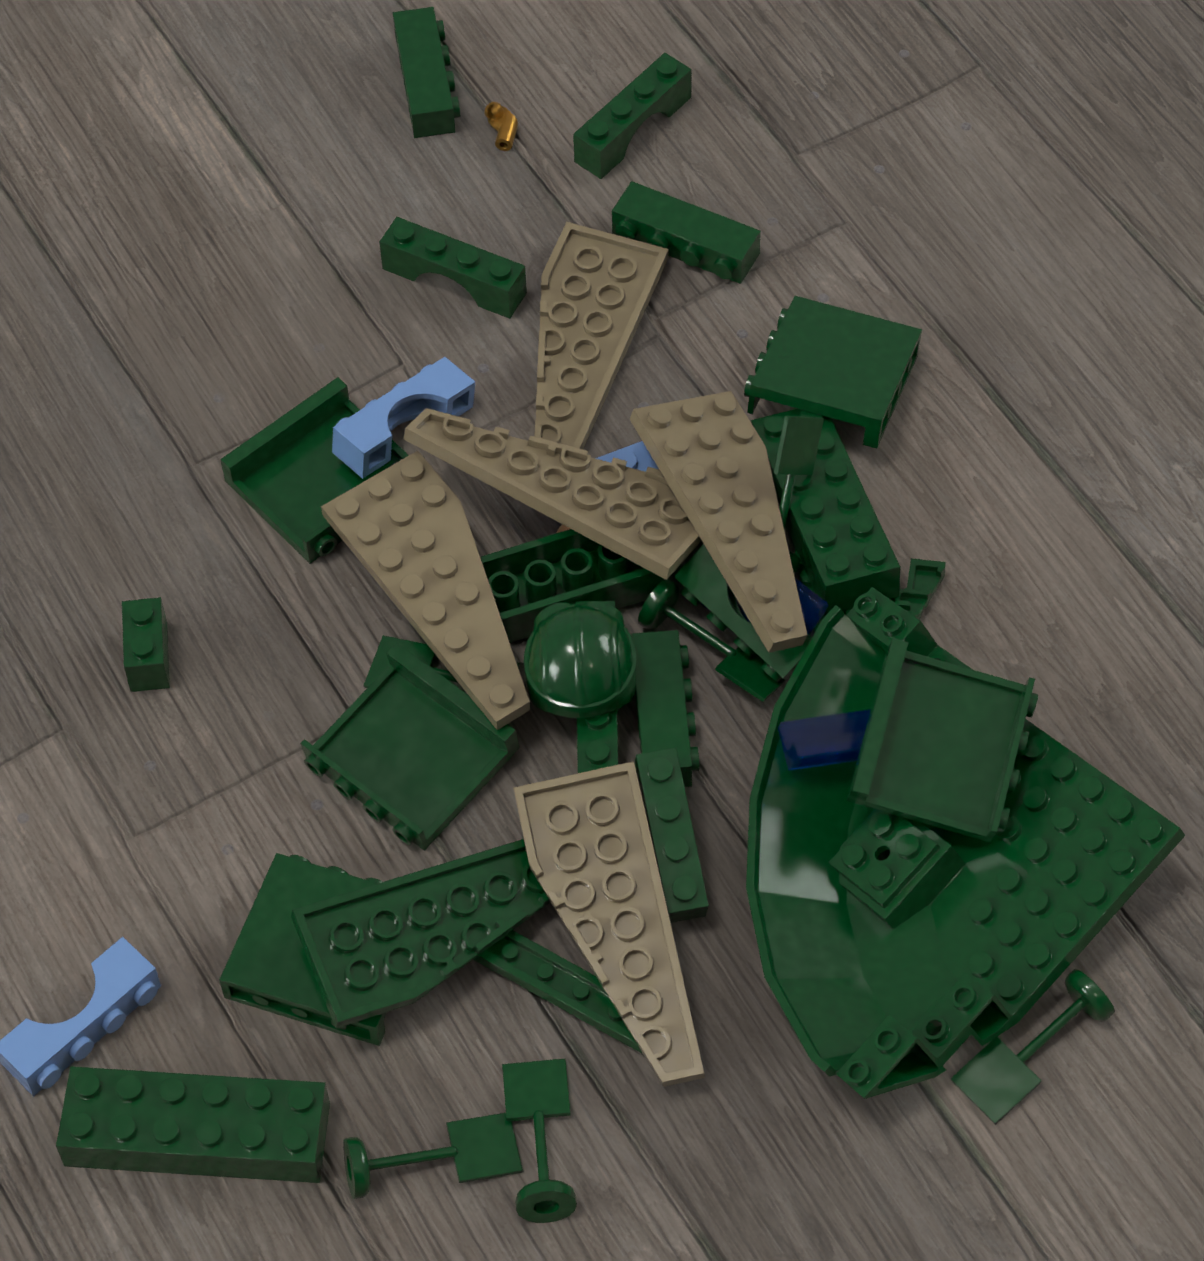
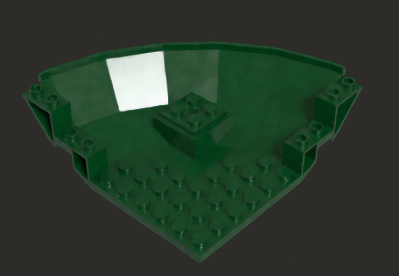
M873 587L855 600L854 607L847 615L835 605L822 619L774 706L749 799L746 890L764 978L811 1061L829 1077L834 1075L840 1077L864 1099L935 1078L946 1071L943 1065L969 1036L981 1046H984L1016 1025L1185 837L1181 828L1027 719H1025L1023 727L1024 731L1029 732L1026 748L1023 755H1016L1013 767L1019 770L1018 781L1013 794L1007 792L1004 807L1010 808L1008 821L1004 832L997 831L990 842L847 801L886 650L892 638L909 642L906 651L971 669L940 647L919 619ZM890 850V855L887 859L878 860L881 853Z

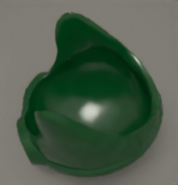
M590 601L585 604L561 602L548 606L535 617L534 629L527 641L524 652L525 675L529 697L533 705L546 713L549 712L570 718H586L620 709L633 699L636 691V650L632 637L627 628H625L622 613L619 610L600 601Z

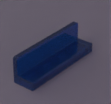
M871 709L781 722L778 726V731L788 771L858 760Z

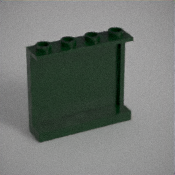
M794 296L789 308L781 310L777 324L778 330L770 332L766 346L767 352H761L756 363V375H749L746 381L744 396L749 397L747 413L753 414L761 398L865 427L863 445L877 449L917 360L922 329Z
M339 377L220 459L225 482L309 564L319 557L331 553L336 545L343 541L323 517L321 506L409 456L392 440L391 461L362 479L332 453L333 427L341 419L349 418L360 411L349 400L348 386Z
M892 638L886 650L847 801L990 842L997 831L1004 832L1008 821L1010 808L1004 807L1007 792L1013 794L1018 781L1019 770L1013 767L1016 755H1023L1028 741L1029 732L1024 731L1023 727L1026 716L1032 718L1036 708L1038 694L1032 692L1035 679L1029 677L1024 685L906 651L909 642Z
M396 642L386 653L390 665L314 745L305 739L300 744L306 757L304 763L315 775L322 777L325 774L334 781L333 785L341 795L349 800L355 797L364 804L362 807L371 818L379 823L385 820L393 826L394 834L402 842L409 846L415 843L425 851L515 754L520 746L514 728L507 724L497 730L468 694Z
M276 853L219 979L224 998L380 1046L385 1034L384 1018L386 1013L335 1028L292 921L291 914L293 909L383 881L376 878L362 879L355 877L336 866L326 868L312 864L308 859L299 855L286 856Z

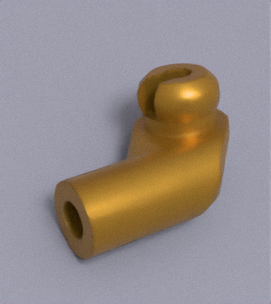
M491 102L486 106L484 114L488 118L489 124L498 132L495 146L502 151H509L513 146L518 121L506 107L501 106L498 102Z

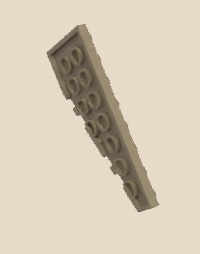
M566 222L541 275L534 437L584 449L668 261L669 249Z
M732 391L633 409L630 416L631 423L767 651L771 653L803 645L807 637V631L766 446Z
M428 408L421 412L405 428L404 440L666 580L702 541L659 469L647 467L646 472L626 467L627 461L613 457L610 463L592 458L591 455H588L587 450L530 436L528 441L509 436L510 430L495 427L494 431L474 427L470 419Z
M419 451L412 453L321 506L323 517L497 730L530 710V701L462 503Z
M634 761L513 787L530 869L662 1086L666 1087L705 1078Z

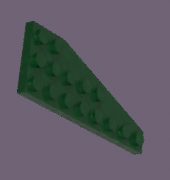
M524 839L293 909L291 918L335 1028H339L416 1003L548 905L550 900L530 869Z

